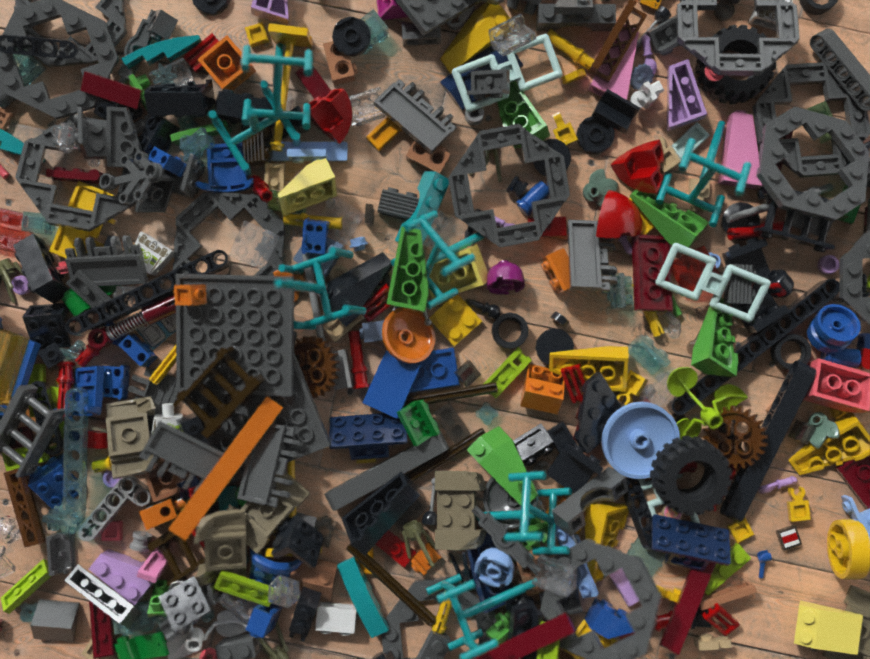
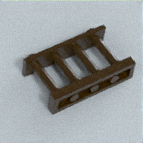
M232 346L228 348L222 347L215 354L217 358L187 390H182L176 396L177 401L173 404L175 408L185 404L205 423L204 426L206 428L202 434L206 438L214 435L266 380L261 374L255 377L249 376L229 356L234 350ZM223 361L244 381L245 387L241 391L239 389L236 390L216 370ZM209 376L231 395L232 401L228 405L226 403L223 404L203 384ZM196 390L218 409L219 415L215 419L213 417L210 418L190 398Z
M214 502L205 514L206 516L219 511L218 502ZM170 530L147 545L150 552H162L175 578L167 582L168 586L175 581L188 580L189 576L198 571V566L205 563V557L197 562L188 543ZM173 541L178 542L191 566L184 572H181L169 550V544Z

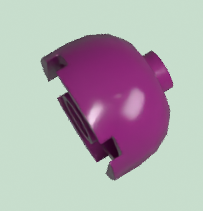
M507 260L499 261L498 264L490 268L487 274V290L489 289L490 293L497 295H508V291L515 290V293L523 290L525 287L523 271L519 266Z

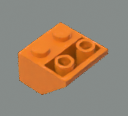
M562 248L541 259V268L545 274L548 273L551 279L549 284L552 290L561 293L569 289V257L565 249Z
M528 364L520 406L558 415L564 399L565 382L562 374L550 372L549 368Z

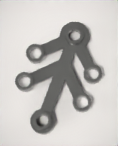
M138 151L134 158L136 162L143 165L144 171H140L136 167L131 156L124 154L120 158V164L126 167L131 174L115 177L105 173L100 178V187L109 191L116 189L118 185L129 183L125 191L119 195V202L121 204H131L133 199L132 193L141 180H144V182L134 192L133 197L136 201L145 202L149 187L152 183L160 181L163 176L164 170L162 165L151 163L148 160V154L142 151Z

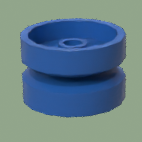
M830 304L824 306L809 323L807 337L811 344L819 351L826 354L841 353L859 335L861 329L860 321L849 308L838 304Z

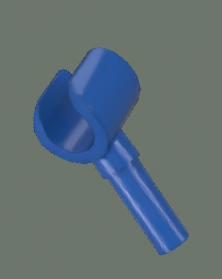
M768 550L757 553L760 562L759 578H764L765 562L772 561L771 553H768Z

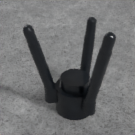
M449 552L456 573L460 574L462 578V584L471 580L474 582L465 552H462L464 565L462 573L452 552Z

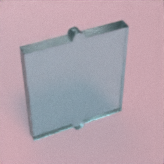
M637 537L635 542L630 544L631 547L626 554L642 558L651 577H653L657 569L662 567V562L667 553L645 549L641 545L639 537Z

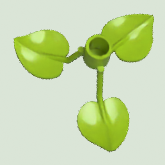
M690 367L677 368L671 372L667 379L668 391L673 396L680 397L687 392L702 409L700 412L702 420L683 418L676 422L680 440H682L683 436L697 437L701 432L702 425H708L711 429L720 427L723 423V418L718 409L723 412V407L727 406L730 411L732 405L736 407L739 403L748 399L747 395L739 387L725 384L714 392L713 408L705 407L689 390L696 385L698 375L694 369Z

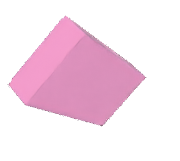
M155 551L150 554L137 573L138 578L152 583L157 582L168 566L162 552Z

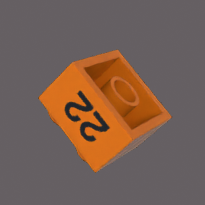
M228 35L197 59L222 90L236 89L256 72L251 63L247 72L241 70L242 52Z

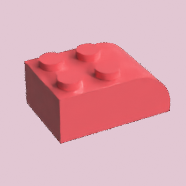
M819 358L807 364L816 369V375L803 399L804 401L850 413H865L869 411L870 373Z

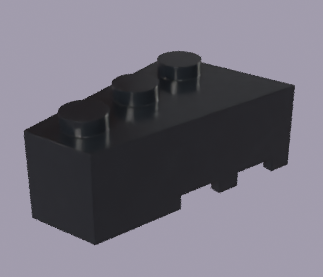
M212 79L206 80V84L194 85L193 81H189L187 86H175V83L149 86L143 92L148 115H155L156 117L174 115V117L178 118L186 115H193L196 118L205 116L215 102Z
M223 89V91L218 92L214 111L219 119L230 120L231 124H237V122L242 123L245 99L252 101L251 107L253 109L273 110L266 97H261L260 99L255 98L253 94L242 93V95L234 94L233 90ZM257 117L258 122H260V121H262V120H264V119L266 118V117ZM275 123L269 125V128H273Z
M31 234L14 244L15 257L21 263V272L28 280L27 286L29 290L53 304L60 301L64 297V292L71 288L65 286L62 281L64 275L59 274L55 269L53 263L56 261L51 252H49L45 242L35 234Z

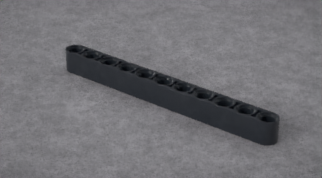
M835 279L818 282L787 307L789 309L788 313L759 332L753 333L736 346L734 353L741 356L737 373L838 295L839 282ZM827 284L830 286L829 293L826 291ZM812 295L815 297L816 300L814 305L811 303ZM797 307L801 310L799 316L795 312ZM782 319H784L786 322L784 328H782L780 325ZM767 330L771 333L769 340L765 337ZM752 342H754L756 345V349L754 352H752L750 349V345ZM702 373L698 376L696 385L689 390L694 389L696 391V398L701 402L732 377ZM707 377L711 379L709 387L705 386V379ZM687 392L680 397L673 396L667 402L668 410L677 415H683L697 405ZM680 401L681 409L676 411L674 404Z

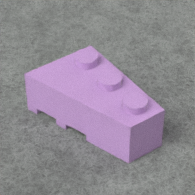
M689 59L669 66L667 71V132L704 119L707 115Z
M111 549L101 553L89 568L92 573L133 606L142 600L154 585L150 581L137 577V573L144 564V561H137L130 556Z

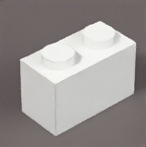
M319 602L315 630L320 631L322 634H331L332 632H339L340 635L344 636L351 635V633L354 634L357 621V610L354 604Z

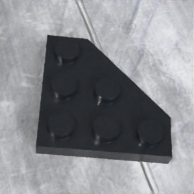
M600 372L593 374L583 383L582 387L584 395L583 401L579 406L577 419L580 420L574 438L578 445L585 450L584 453L589 454L602 442L605 424L611 415L622 407Z

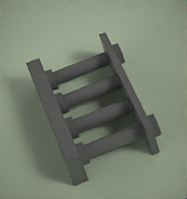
M33 384L18 386L0 421V453L4 452L20 466L15 475L18 478L35 472L40 458L66 412L64 408L49 410L36 400L35 394L38 388ZM29 405L46 417L42 426L26 415ZM21 421L37 433L33 442L18 431ZM12 437L28 449L25 458L9 447Z

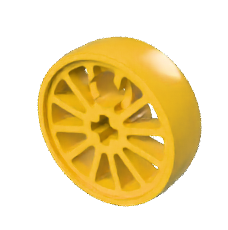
M852 519L833 521L827 534V553L834 574L838 578L845 580L865 578L870 570V539L864 525Z

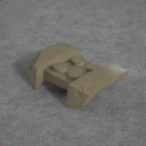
M151 396L107 403L106 427L112 478L119 479L147 473L145 470L154 454L151 453L148 460L142 459L139 456L150 438L148 416L155 415L156 408ZM158 456L157 460L155 461V463H154L155 465H154V467H153L152 470L156 469L157 464H158L159 456Z
M435 471V490H437L435 550H468L483 545L487 531L476 529V515L471 511L476 507V491L487 490L483 476L477 472Z
M286 472L284 476L276 474V477L292 480L293 485L288 486L277 482L275 490L288 491L291 493L290 498L271 494V497L279 498L277 507L248 501L241 508L245 509L246 544L256 554H259L271 540L270 536L295 508H298L310 495L309 491ZM229 505L227 510H238V508Z
M245 509L218 511L203 517L198 524L194 544L204 540L205 563L198 566L196 575L199 585L204 586L216 581L221 570L247 576Z
M850 585L844 603L847 604L845 611L863 615L858 655L824 650L822 656L829 659H870V592Z

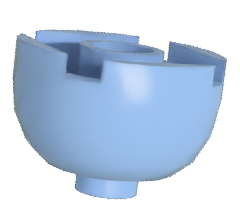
M489 548L479 555L474 571L475 574L477 572L480 575L479 579L489 586L500 587V584L507 586L513 579L515 564L511 555L505 554L498 548Z

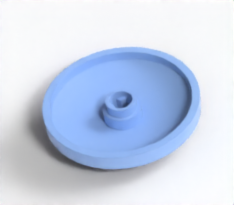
M650 402L630 403L614 412L605 424L601 439L603 454L608 463L618 473L633 479L650 478V471L654 470L651 466L652 461L657 459L656 453L658 450L661 452L664 449V444L673 443L672 439L677 437L680 439L679 429L674 418L662 407Z

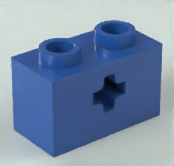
M273 602L270 607L257 605L252 611L245 630L250 632V635L255 638H264L275 628L283 607Z

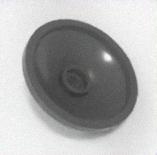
M491 477L486 484L487 490H484L483 494L485 511L521 510V505L515 502L514 498ZM538 496L530 503L536 508L538 506ZM521 519L498 521L507 528L520 527Z

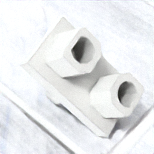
M659 80L653 84L647 81L643 83L638 91L632 94L630 102L640 108L647 109L656 101L659 94L664 91V88Z

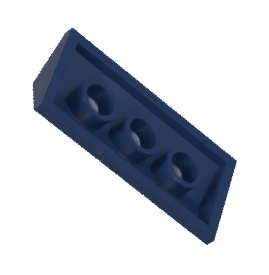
M500 38L467 63L493 54L498 65L509 61L506 49L511 46ZM515 53L519 67L522 68L523 63ZM487 64L479 68L473 69L471 71H485L492 69L490 67V64ZM471 71L461 74L467 91H471ZM451 73L441 80L440 84L463 111L465 106ZM469 95L471 103L478 100L473 99V95Z
M486 532L483 545L476 549L465 550L480 602L513 588L512 581L507 586L505 584H500V587L489 586L479 579L480 575L477 572L475 574V564L479 555L486 549L497 548L492 541V536L488 532ZM505 602L500 603L492 608H489L483 611V613H487L500 606L505 605Z

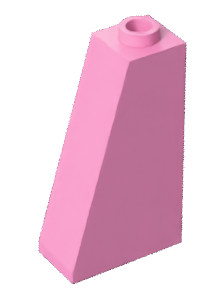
M628 30L619 33L621 42L629 40ZM639 31L609 83L594 76L588 88L589 91L602 97L605 91L609 89L627 99ZM618 47L609 50L611 59L620 56ZM609 63L601 65L598 71L608 76L611 71Z
M736 110L727 117L721 165L741 173L743 164L745 162L751 163L752 166L745 188L756 189L762 186V183L756 176L760 161L753 115L746 114V111ZM719 173L718 184L737 186L738 181Z

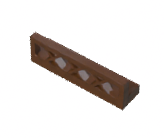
M634 0L628 1L588 71L607 83L612 78L647 14L634 8L637 3ZM630 13L641 18L637 24L630 25L628 19ZM628 30L629 40L621 42L619 33ZM618 47L620 56L611 59L609 50ZM609 63L611 71L608 76L598 71L601 65Z
M18 469L5 472L4 477L24 547L44 543L46 539L32 490L28 487V476L16 477Z

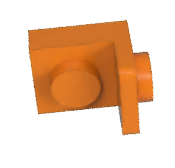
M174 285L175 305L192 306L206 304V285Z
M428 542L425 544V547L435 564L441 558V555ZM420 549L411 559L413 563L411 566L418 574L421 572L425 576L431 566L422 549Z

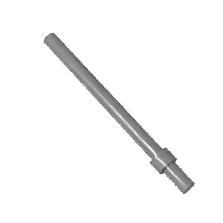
M829 183L820 187L813 186V188L820 196L823 193L832 191L833 185ZM770 203L727 215L726 221L730 223L768 211Z
M310 254L302 255L303 262L310 260ZM312 267L305 269L307 283L315 284ZM309 292L313 317H320L317 293ZM323 324L316 326L317 337L323 338V341H326Z

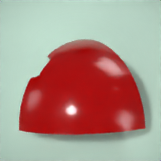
M342 88L331 90L325 97L321 98L318 96L309 103L311 106L310 121L327 137L338 144L346 137L352 121L351 101L345 89Z
M660 139L641 144L619 156L611 164L615 174L625 184L635 190L645 193H657L663 180V174L660 172V163H664V153Z
M609 190L601 206L596 237L620 238L622 235L633 237L643 232V221L636 205L623 194Z

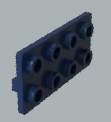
M385 413L330 417L329 439L331 446H329V449L349 448L351 460L389 457V445L407 444V432L399 418L396 419Z
M653 514L652 550L667 553L665 555L666 564L704 571L710 562L726 566L731 564L728 529Z

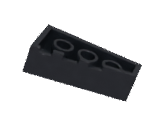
M402 471L342 517L350 544L363 555H366L420 496L415 483Z

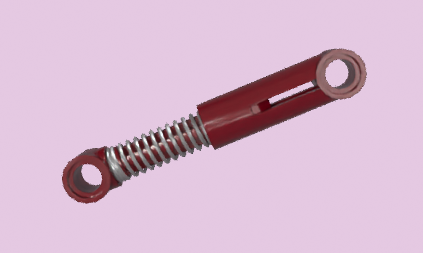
M174 293L141 308L142 312L139 311V314H133V317L130 316L123 319V321L120 320V323H114V326L93 329L88 334V343L94 348H105L110 346L117 338L130 333V331L133 332V330L139 329L146 324L152 325L175 314L176 305H172L175 302ZM100 333H101V334L103 335V337H104V340H103L102 343H99V341H98V339H97V337H98V335H99Z

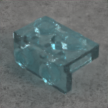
M637 335L627 346L628 353L651 375H654L661 367L666 368L671 363L667 358L669 355L661 348L658 350L653 345L655 342L649 336Z

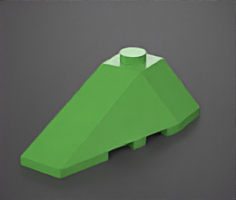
M635 190L630 195V198L671 245L678 243L691 248L709 224L707 220L689 209L685 212L676 208L677 204L673 202L657 204L655 202L656 194Z
M401 226L387 304L425 312L429 288L422 232L419 229L407 232Z
M720 298V301H719V302L722 303V304H724V303H723L724 299H723V298ZM710 306L708 308L693 348L691 366L704 374L728 377L737 376L738 354L734 353L733 343H736L735 336L731 335L730 326L733 325L731 315Z
M498 426L481 435L467 451L522 506L523 481L510 482L508 476L510 473H524L527 471L514 441ZM532 480L530 503L538 496Z

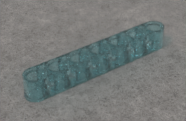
M82 387L71 388L65 394L63 520L69 525L78 523L86 515L88 413L84 411V408L88 406V392ZM75 391L79 392L81 395V399L79 401H75L73 398V393ZM74 411L80 413L79 421L73 419L72 414ZM73 431L79 432V440L73 439ZM73 450L79 453L80 457L78 460L72 457ZM72 470H76L79 473V479L72 477ZM72 490H76L79 493L78 499H74L71 496ZM71 510L78 512V518L71 516Z

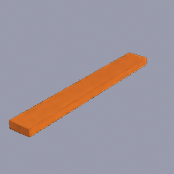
M268 396L264 398L168 530L186 541L283 409L282 406Z

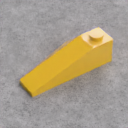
M486 2L473 12L441 56V62L451 74L454 68L464 65L494 42L512 32L514 22L503 7Z
M604 346L550 352L549 371L560 375L562 368L580 364L586 381L596 372H600L612 391L626 392L629 361L628 347ZM573 370L576 379L580 380L577 370Z
M849 412L834 421L839 429L838 439L826 437L820 449H817L809 442L788 459L799 475L823 470L824 467L834 464L836 466L842 465L843 462L850 460H862L870 455V435L854 413Z
M597 501L586 508L585 517L586 539L594 540L596 543L604 546L617 547L619 542L616 540L620 529L624 530L629 510L627 505L607 501ZM594 558L587 562L594 583L602 581L604 574L596 559Z

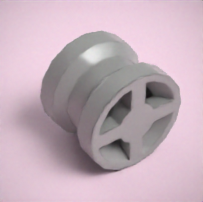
M483 107L477 109L476 112L465 111V120L468 124L475 126L482 122L484 117Z
M134 531L132 535L134 539L130 543L129 548L139 552H148L149 548L147 545L152 540L153 535L144 531Z

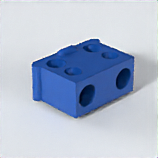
M155 146L148 156L150 161L161 164L170 174H175L179 177H182L187 167V164L182 162L181 158L173 157Z
M310 217L303 221L301 250L303 254L306 252L325 254L327 252L329 221L313 220Z
M135 334L127 335L119 344L140 367H149L158 358L150 349V346L146 342L141 341Z
M104 366V397L117 398L118 400L127 399L130 366Z

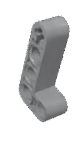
M135 476L121 478L78 530L80 539L90 541L98 538L129 500L138 506L151 504L153 500L148 486ZM127 480H130L133 483V487L131 490H128L125 487V483ZM142 492L148 495L146 502L140 500ZM115 495L120 499V503L117 506L112 502V498ZM101 511L107 514L105 521L99 517ZM94 527V528L91 530L92 535H88V533H89L88 528Z

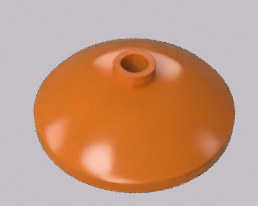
M400 307L389 313L384 320L382 326L384 345L395 359L403 363L414 364L421 362L433 351L435 331L432 323L430 326L424 324L425 317L421 311Z

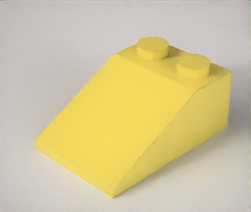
M327 159L315 160L308 164L278 194L283 216L337 196L335 176Z
M477 244L455 253L459 260L471 253L474 254L476 260L447 276L442 274L441 269L452 264L448 258L434 264L429 277L442 293L454 287L460 293L487 283L488 271ZM429 289L431 298H436V296Z
M800 600L794 644L813 649L858 655L863 615Z

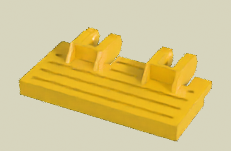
M78 181L68 207L93 211L97 193L110 196L115 195ZM112 218L107 222L115 225L116 221ZM103 224L90 232L59 226L49 252L67 258L65 249L74 248L75 250V238H82L86 249V238L90 236L98 238ZM94 240L96 247L104 246L103 243Z

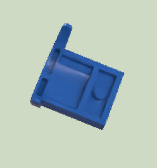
M240 142L236 146L243 156L242 142ZM226 143L207 144L208 183L196 181V187L214 193H234L248 190L253 186V178L248 180V176L243 173Z
M104 366L75 368L73 408H70L69 415L98 416L101 414L104 397Z
M249 547L252 560L249 579L276 587V595L285 597L291 572L296 570L303 562L299 559L286 563L274 562L266 559L260 553L256 554Z

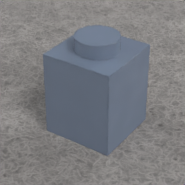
M384 321L362 323L363 327L359 328L360 338L364 339L365 343L382 341Z

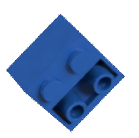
M595 598L584 617L591 630H595L596 633L607 639L634 632L625 616L627 612L621 608L616 610L609 601L603 598L601 601Z

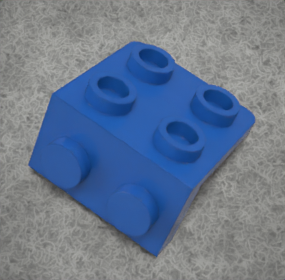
M64 453L50 458L41 467L38 466L29 478L28 487L54 510L85 491V486L67 469L68 457Z

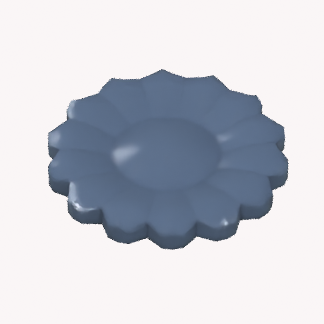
M639 64L638 67L634 68L630 79V85L633 86V89L639 90L643 83L647 81L649 83L653 82L654 74L651 66Z

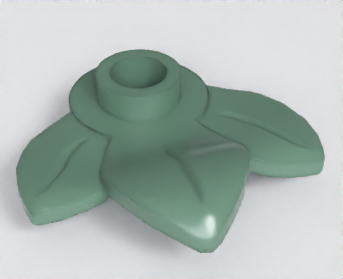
M598 169L590 175L589 183L583 188V196L586 200L594 201L601 207L606 193L609 190L616 191L618 183L613 179H606L604 169ZM592 188H593L594 191H595V194H594V195L591 193V189H592Z
M822 412L813 413L809 417L808 423L805 424V426L814 429L809 437V441L817 449L821 448L826 437L839 438L837 424L828 420V417Z

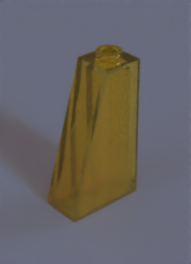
M0 329V405L8 406L29 338L5 329Z

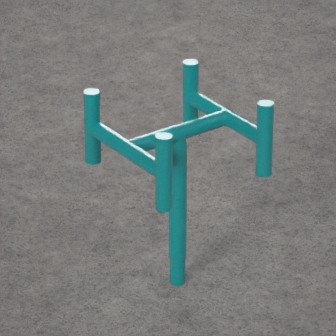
M277 43L275 56L251 54V47L249 45H244L241 59L242 71L247 72L250 63L273 64V110L254 109L256 116L302 120L303 129H310V104H303V112L282 111L281 86L283 65L304 67V74L306 76L313 74V52L309 49L306 50L305 58L284 57V46L282 43ZM245 99L243 104L242 124L244 126L249 125L246 109L252 105L250 99Z
M263 80L260 83L262 94L273 108V93L269 88L268 82ZM248 107L246 115L250 128L231 138L214 110L208 113L212 123L243 173L247 176L251 174V169L236 146L245 139L280 120L293 140V145L297 147L301 144L300 134L296 132L289 119L265 118L258 122L254 109Z
M719 121L706 158L692 153L696 143L695 139L689 138L678 170L686 172L689 161L703 166L699 182L692 192L688 195L670 187L672 173L666 172L655 201L661 205L666 194H669L712 213L709 226L713 228L717 226L725 197L718 195L715 205L698 199V195L717 172L738 181L735 195L742 196L752 166L751 163L745 162L741 173L714 162L726 125L724 121Z
M435 210L404 224V229L407 232L421 226L435 243L426 263L428 288L436 296V298L427 302L426 307L429 310L459 293L455 287L442 293L429 277L434 264L448 258L452 264L442 268V274L447 276L474 262L476 258L471 253L459 260L455 253L485 238L477 232L448 247L428 223L438 218V213ZM395 258L391 260V265L393 267L395 263Z
M331 247L329 253L292 266L279 265L278 269L280 272L303 275L304 269L314 267L317 284L284 279L275 280V286L279 288L320 294L324 315L304 322L294 321V329L315 330L316 326L353 314H366L367 310L365 307L344 305L342 310L332 313L322 272V263L340 257L351 259L354 255L352 251Z
M546 472L510 473L508 476L510 482L523 481L521 510L489 512L496 520L521 519L520 533H506L504 536L505 541H543L542 532L528 533L529 519L539 518L548 523L547 547H533V555L569 554V546H555L556 524L552 510L557 506V496L572 495V489H537L538 497H549L548 515L530 504L531 480L546 479Z
M456 574L425 588L428 596L442 589L446 590V592L436 596L440 604L450 599L464 636L448 643L449 651L466 645L471 650L459 655L460 659H473L498 647L496 639L480 646L476 644L474 640L484 636L481 628L471 633L466 619L538 586L535 578L471 606L464 611L457 596L475 588L473 580L455 587L453 586L454 584L462 581L460 574Z

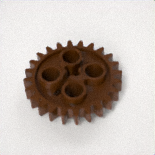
M303 336V339H296L294 353L312 397L318 398V395L324 396L325 392L331 391L329 386L336 385L333 379H339L335 372L341 370L336 368L340 361H335L338 353H332L334 347H328L329 341H323V338H316V336ZM317 352H318V354H319L318 360L316 359V353H317ZM300 355H301V357H302V362H301V363H300V361H299ZM320 371H321V373H322V378H321V379L319 378V372H320Z
M732 405L730 411L725 406L723 407V412L718 409L723 422L728 425V431H722L721 426L716 429H711L710 427L703 428L707 435L702 436V438L707 439L709 443L724 454L723 456L729 461V467L733 464L734 468L738 469L740 464L743 468L747 467V462L750 465L755 464L753 459L757 461L761 459L758 453H765L761 447L768 446L763 439L769 436L762 433L767 427H760L763 420L756 421L758 414L751 416V409L743 412V406L736 410L735 405ZM742 422L748 425L747 432L741 430L740 424ZM734 434L735 436H738V439L735 440V438H732L731 435ZM723 442L728 443L730 447L728 452L723 450ZM742 442L748 443L750 447L748 452L742 449Z

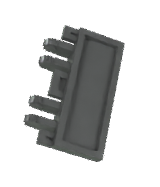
M399 79L391 84L374 101V106L432 154L456 130L457 127L451 123L453 115L448 114L440 122L438 118L445 109L440 106L431 114L434 108L423 99L425 92L421 89L411 97L409 94L414 91L416 84L411 82L403 90L402 88L405 86V83Z
M568 220L570 290L609 292L610 285L618 283L617 277L601 276L615 275L617 273L615 266L608 265V252H613L616 248L613 243H604L613 242L615 238L596 237L598 221Z
M123 235L124 251L118 236L111 237V246L96 247L93 237H87L85 240L86 249L83 239L75 238V250L74 248L65 249L67 257L65 261L70 278L77 271L81 270L97 286L145 284L149 281L140 245H133L130 235Z
M147 367L144 375L151 377L155 370ZM167 374L158 385H155L147 378L138 375L132 376L134 381L146 384V389L144 391L135 386H129L127 390L143 397L151 396L156 408L155 415L162 414V404L175 403L177 401L176 396L180 392H177L176 377ZM154 415L148 416L150 436L152 433Z
M159 420L139 457L148 460L150 454H154L145 470L147 472L153 469L158 456L165 459L163 466L160 467L157 473L159 478L162 477L170 462L172 465L169 472L183 479L189 471L190 474L182 487L184 490L189 488L194 475L201 477L199 484L194 489L195 493L224 452Z
M274 423L269 426L247 457L237 499L277 507L279 498L271 497V494L290 498L291 493L288 491L275 489L277 482L290 486L293 485V481L278 478L276 474L285 475L288 459L281 458V455L299 458L300 454L298 452L285 451L286 443L302 446V441L285 438V435L294 437L296 428Z

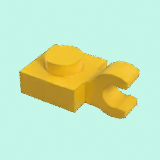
M560 112L552 115L558 127L553 130L556 139L564 142L566 145L577 141L578 138L571 122L565 124Z

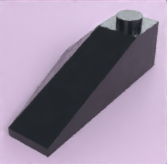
M382 252L331 280L326 285L331 311L342 310L344 305L363 307L368 298L371 299L374 295L373 291L376 286L383 282L393 267L391 260ZM353 314L339 320L347 327L360 314Z

